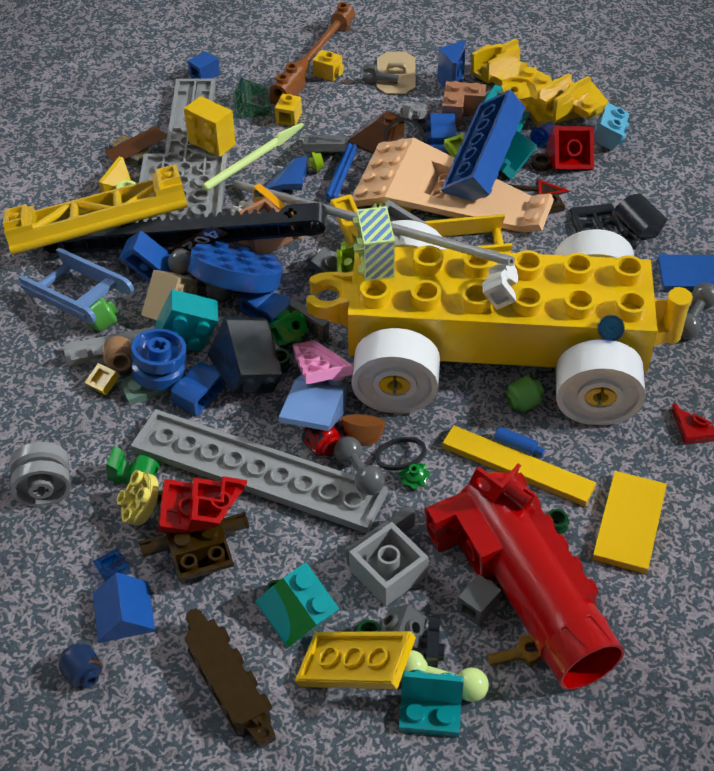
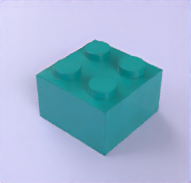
M171 289L156 320V328L176 332L184 339L186 349L202 352L218 323L217 300Z

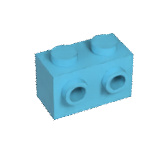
M607 103L597 119L594 128V141L612 151L617 144L621 145L626 137L625 132L629 126L627 122L629 113L620 107Z

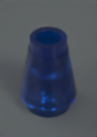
M546 122L533 128L530 133V140L537 146H545L555 125L552 122Z

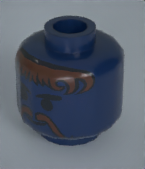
M76 643L70 645L62 652L59 661V670L68 684L74 688H89L98 681L103 669V664L93 648L86 644Z

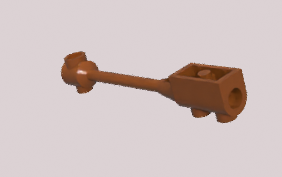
M345 2L337 4V10L331 16L332 25L305 57L295 63H287L285 65L286 70L276 76V82L270 87V102L277 104L281 97L279 95L282 92L283 94H291L293 96H297L306 86L305 73L311 60L336 30L341 32L350 30V22L355 18V11L352 6Z

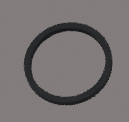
M399 118L391 122L383 136V142H386L387 133L391 126L400 121H408L419 128L422 142L425 143V134L422 127L416 121L409 118Z
M401 437L390 440L380 446L375 453V460L377 465L385 470H404L409 468L411 464H418L422 461L427 450L422 440L414 437ZM412 442L422 447L420 455L405 464L388 465L379 459L381 453L386 448L397 443Z

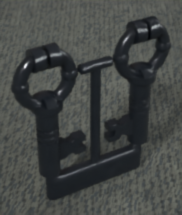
M613 204L570 208L571 222L576 233L585 231V226H593L592 218L584 220L579 217L593 216L598 229L603 230L597 215L611 214L610 217H602L603 225L615 224L620 236L625 239L632 237L634 241L629 243L633 250H636V247L640 244V237L631 232L625 226V223L613 212L615 209Z

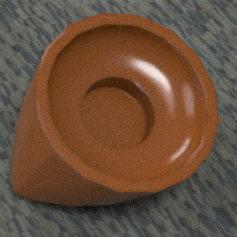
M351 414L341 417L345 436L357 439L361 446H370L378 442L386 425L385 420L371 415Z

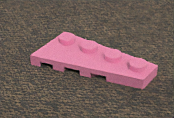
M311 340L292 344L293 355L306 384L326 380L340 381L345 376L353 375L352 364L317 341Z

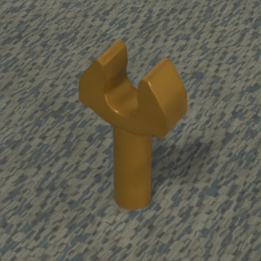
M524 635L519 637L518 645L515 648L487 654V660L490 666L517 659L522 660L527 666H532L541 659L539 651H526V648L536 645L531 636Z

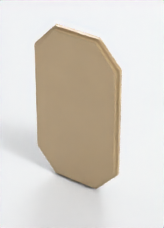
M386 52L377 58L378 71L399 75L398 83L377 80L376 88L385 94H407L415 89V57L407 52Z

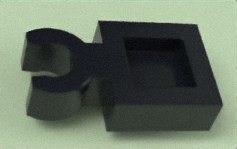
M429 616L426 661L428 666L438 668V661L444 662L445 644L439 643L440 617Z

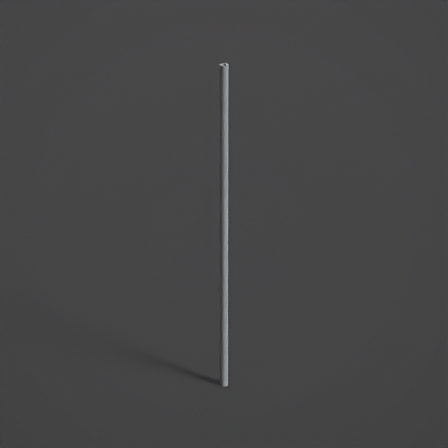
M234 180L232 184L234 188L253 193L254 186H256L239 180ZM266 188L279 200L288 204L318 203ZM323 204L327 208V215L352 222L353 217H357V213ZM391 223L393 233L510 267L515 263V258L510 255Z

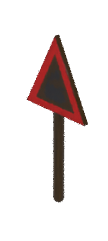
M538 179V187L508 184L519 190L538 191V195L558 193L559 195L570 192V190Z

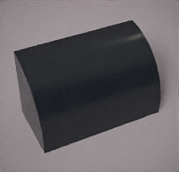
M633 194L626 197L613 210L638 237H658L668 220L642 194Z

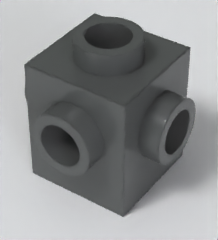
M409 604L390 608L383 619L380 632L411 631L416 637L412 650H416L422 641L427 619Z

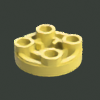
M136 470L132 473L126 489L119 492L117 504L121 506L123 522L140 526L152 514L159 492L158 481L154 475Z

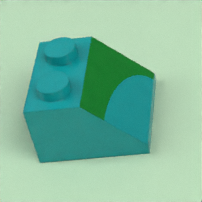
M306 562L283 577L255 600L256 605L287 648L331 619L339 610V607Z

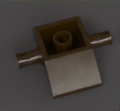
M159 490L157 498L159 514L162 490ZM246 512L223 518L219 526L195 532H162L163 535L139 541L143 558L164 551L170 553L178 580L182 582L234 567L226 541V534L249 529L250 527Z

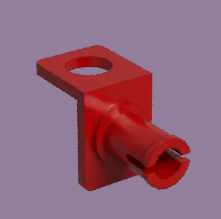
M519 463L502 482L480 467L475 469L469 481L472 487L493 502L501 494L507 493L526 508L536 495L535 492H532L516 480V475L522 466ZM479 478L488 481L491 488L481 485Z

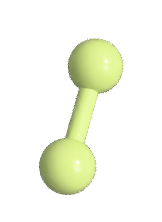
M411 650L404 671L422 670L432 674L448 672L428 666L425 657L415 650ZM471 667L462 670L459 674H455L464 677L463 700L476 702L487 694L489 682L487 676L481 670Z

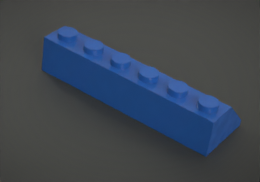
M511 89L478 105L441 188L443 193L475 201L480 198H486L492 192L493 184L498 177V172L504 163V158L511 146V141L516 134V129L522 120V115L526 108Z

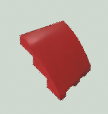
M225 476L222 477L220 482L195 477L192 483L164 479L158 531L168 533L195 532L219 526L246 487L247 480Z

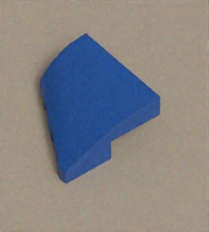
M299 157L290 161L264 187L278 192H282L283 189L302 190L308 170L307 157Z

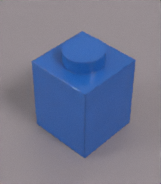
M206 51L188 60L189 75L193 79H213L220 75L218 59Z

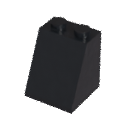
M224 317L208 352V357L231 393L274 392L282 376V371L267 319L258 317Z

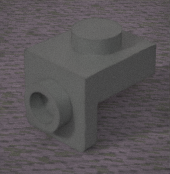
M324 246L318 253L313 251L305 260L309 263L304 269L306 272L311 268L318 274L337 272V258Z

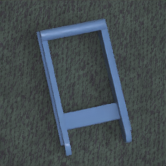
M61 248L56 249L63 264L37 283L23 275L18 277L21 282L19 285L31 298L36 297L89 324H93L96 321V316L89 306L97 299L103 297L113 288L127 295L134 292V287L127 278ZM71 269L100 282L76 301L48 288L49 285Z

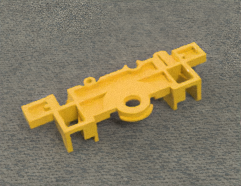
M516 38L503 45H485L471 54V74L488 84L493 82L502 87L526 82L531 95V104L537 107L536 111L554 121L561 119L571 112H575L588 120L602 112L603 105L587 97V95L591 94V77L586 76L574 83L571 81L572 75L568 73L552 81L549 75L536 70V67H528V63L520 61L521 48ZM554 107L553 113L548 111V109Z

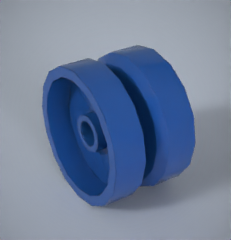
M156 328L138 334L132 341V376L140 386L150 390L162 391L171 389L176 381L185 377L186 343L179 334L168 329Z

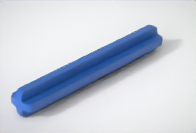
M346 144L345 151L327 189L326 201H331L338 197L356 153L357 146L355 144Z

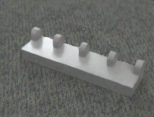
M156 326L64 344V353L67 365L70 367L90 363L93 358H103L102 347L109 338L123 336L132 343L138 334L146 330L156 329Z

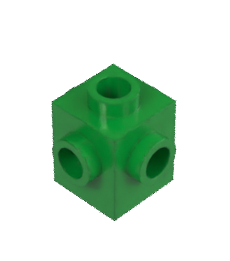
M286 309L275 315L277 319L269 323L271 335L277 346L288 343L291 345L304 339L302 335L309 331L306 318L299 310L289 312Z

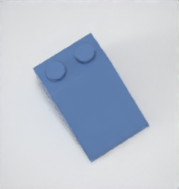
M300 375L293 383L279 415L278 422L329 431L346 411L349 383H344L342 380H326L306 384L303 376Z

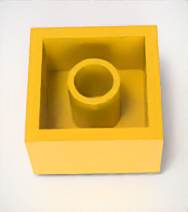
M199 96L184 108L188 142L218 157H221L236 145L232 110L202 96Z

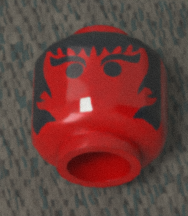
M309 427L303 428L302 442L314 455L329 456L333 454L334 445L339 440V432L334 427L329 431Z

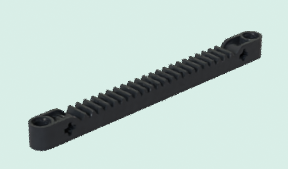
M320 203L286 205L279 212L272 208L269 213L266 212V209H263L261 213L254 209L252 214L245 210L242 215H240L239 211H236L234 215H231L230 211H228L225 216H222V213L219 212L216 217L213 216V213H210L208 217L201 213L199 218L192 214L190 219L186 215H183L181 219L178 218V215H175L172 220H170L169 216H166L163 221L161 217H157L155 221L151 217L147 222L143 219L137 223L132 222L43 246V248L49 253H57L56 249L58 248L70 253L123 249L127 239L140 230L160 246L179 245L210 226L229 233L216 240L225 242L313 236L325 232L327 208Z

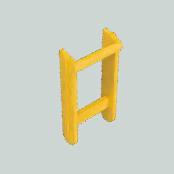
M505 214L424 221L427 223L426 225L435 229L442 237L492 232L495 244L477 247L495 252L511 253L512 243L504 244L501 234Z

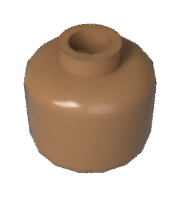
M114 336L104 343L102 355L104 363L108 368L116 372H123L132 367L131 341L123 336Z

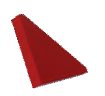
M676 403L672 404L671 411L684 445L714 442V426L711 425L712 422L695 413L691 415L680 409Z

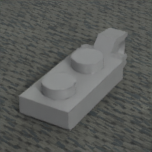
M405 103L401 107L400 115L409 119H423L430 117L432 109L426 108L427 104Z

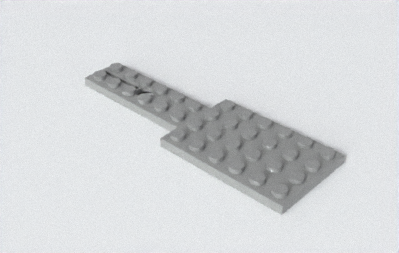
M215 78L176 79L165 154H144L139 182L151 180L152 173H156L155 169L177 164L188 208L152 217L153 221L157 217H161L163 221L166 216H169L170 220H172L175 215H178L179 219L183 215L190 219L192 214L199 218L201 213H204L205 217H208L210 213H213L214 217L219 212L222 213L225 180L209 191H204L202 185L227 169V153L218 157L188 142L184 108L199 96L214 102Z

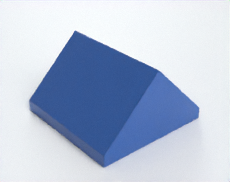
M462 40L438 48L437 81L444 88L446 81L461 82L464 76L466 41Z
M116 572L93 592L98 643L156 632L149 583L147 581Z

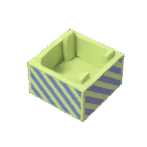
M387 206L357 209V217H353V225L357 226V244L353 245L354 253H359L361 265H358V274H363L364 281L395 278V238Z

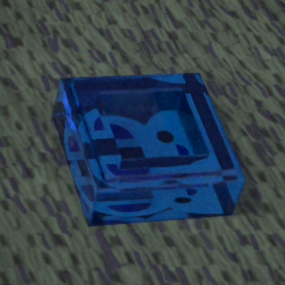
M118 548L93 561L104 582L116 572L124 575L131 573L130 567Z

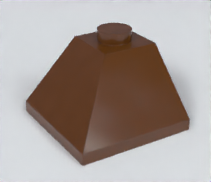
M387 110L365 124L348 140V143L355 144L357 148L374 154L378 144L383 142L387 126L394 120L404 117ZM404 121L397 122L391 126L387 133L386 142L396 141L404 137Z

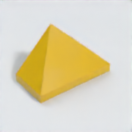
M119 156L100 179L99 187L101 193L116 189V185L121 181L131 180L123 157Z

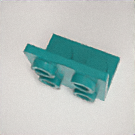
M517 130L504 158V163L499 170L510 179H513L537 148L534 142Z
M422 670L404 671L402 675L399 732L459 738L464 677L449 672L432 674Z

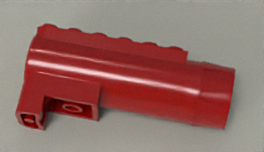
M511 471L506 473L491 472L489 474L502 482ZM521 472L517 473L516 480L527 487L524 475ZM479 478L481 485L491 488L488 481ZM468 483L458 494L424 508L427 532L437 551L441 552L459 545L476 576L479 574L486 580L489 579L499 583L534 641L541 658L549 666L563 689L575 690L588 686L607 675L619 664L624 656V648L609 627L606 617L597 608L598 588L593 579H588L584 574L579 558L577 556L573 557L568 550L567 540L562 534L559 535L557 533L551 516L548 513L545 514L541 509L537 495L525 508L507 493L501 494L493 502Z

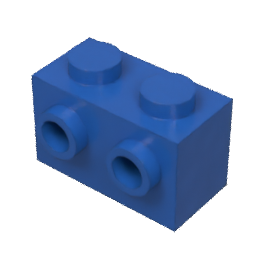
M142 230L127 239L119 259L148 282L151 281L153 270L170 272L168 266L170 253Z

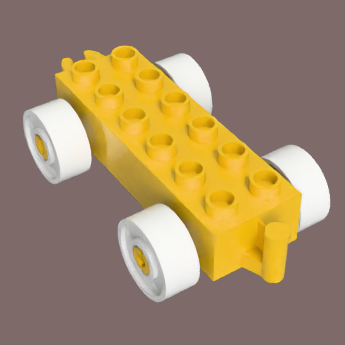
M412 220L391 222L441 236L435 229L421 222ZM593 229L569 236L557 247L554 255L538 254L530 250L518 253L499 252L515 258L514 266L518 273V282L511 286L516 295V302L498 310L484 295L482 283L489 276V268L499 263L454 250H447L440 246L394 234L395 278L364 281L363 274H358V265H361L359 253H355L353 271L345 273L324 272L311 276L309 279L310 292L317 295L322 291L331 290L336 291L339 297L332 301H324L318 299L315 295H310L306 298L307 312L310 315L348 327L349 356H355L352 388L357 398L373 409L389 413H410L429 405L435 399L438 392L440 361L556 367V400L559 409L567 417L579 423L610 425L629 419L642 408L645 402L644 372L648 373L653 348L664 343L674 344L679 342L693 296L685 288L674 287L669 292L667 300L655 299L651 260L635 257L630 243L619 234L607 230ZM607 316L618 318L622 324L620 335L614 339H606L599 332V323Z

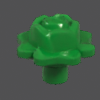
M423 463L411 464L409 468L401 470L398 474L399 478L402 479L401 484L409 486L413 490H417L419 486L425 487L426 481L431 475L427 470V465Z

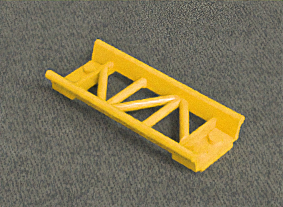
M177 164L155 169L156 173H152L151 180L35 210L34 206L28 207L27 204L4 210L3 227L11 255L188 208Z

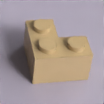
M153 270L141 315L157 320L171 289L196 295L198 280L173 272Z

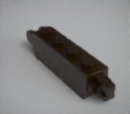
M190 609L185 616L189 629L185 637L188 654L235 734L242 737L249 735L260 749L276 740L270 723L269 711L272 710V705L266 694L260 695L256 689L258 683L251 670L245 671L242 666L244 664L242 655L237 648L232 649L228 642L231 640L225 627H218L214 618L208 621L200 609Z

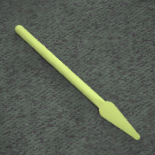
M300 123L279 132L275 138L206 181L202 185L203 190L209 191L276 146L282 145L299 131L304 124Z

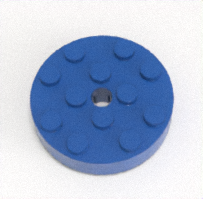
M216 241L215 244H196L192 248L188 270L196 278L217 287L240 292L267 293L279 288L283 266L277 261L276 256L251 250L249 245L238 244V246H231L225 241Z

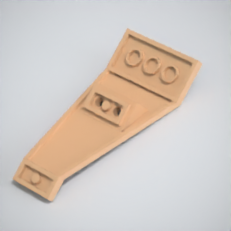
M416 138L379 143L352 195L357 207L370 206L375 203L377 205L379 203L385 204L390 200L400 206L454 218L505 214L502 228L524 233L543 230L554 201L551 193L531 196L498 179L495 180L492 192L486 198L470 201L445 194L441 191V188L455 158Z

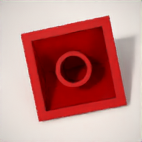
M554 126L552 128L545 152L551 161L553 169H594V127Z

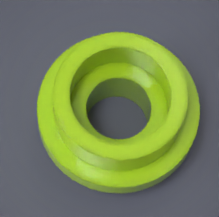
M311 152L312 157L308 158L311 170L315 169L319 173L321 169H325L321 153L315 154V152Z

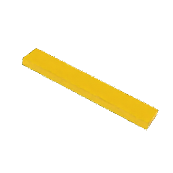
M453 425L442 444V448L499 472H509L519 463L522 466L518 473L521 472L524 475L528 484L586 507L596 487V482L455 425Z

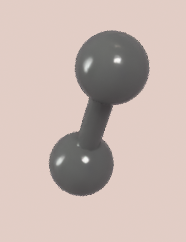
M177 249L169 255L168 266L173 273L180 275L191 274L188 270L190 252L184 249ZM198 279L206 285L207 295L213 300L224 301L231 295L232 290L217 287Z
M703 282L693 289L692 301L694 306L690 313H687L681 339L691 340L699 334L701 323L698 316L703 309L714 306L713 284Z
M350 436L340 438L333 448L335 459L342 465H352L357 471L355 486L359 492L369 496L379 493L385 483L382 471L376 466L364 465L360 459L362 456V446L357 439Z

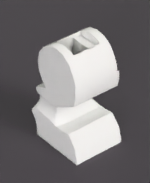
M499 263L490 267L488 270L489 276L482 283L483 293L498 310L516 302V295L511 286L518 282V273L514 265L510 267Z

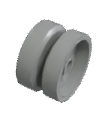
M34 442L17 448L11 454L9 461L11 474L10 491L13 498L19 503L39 507L56 504L69 495L71 489L69 458L67 452L61 446L50 442Z

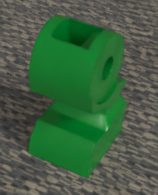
M113 447L106 464L107 480L117 484L122 482L129 484L131 475L136 470L156 476L160 467L157 461L148 456L139 455L132 462H127L124 457L125 452L118 447Z

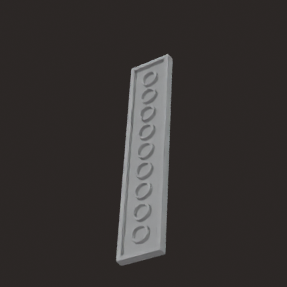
M155 409L130 445L134 453L148 456L154 460L220 482L223 476L247 480V485L243 491L366 534L369 532L388 494V487L383 486L382 490L375 495H364L356 488L355 476L157 409Z

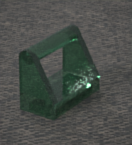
M241 78L233 92L236 117L244 119L271 116L272 109L268 88ZM262 95L263 106L252 102L251 96Z

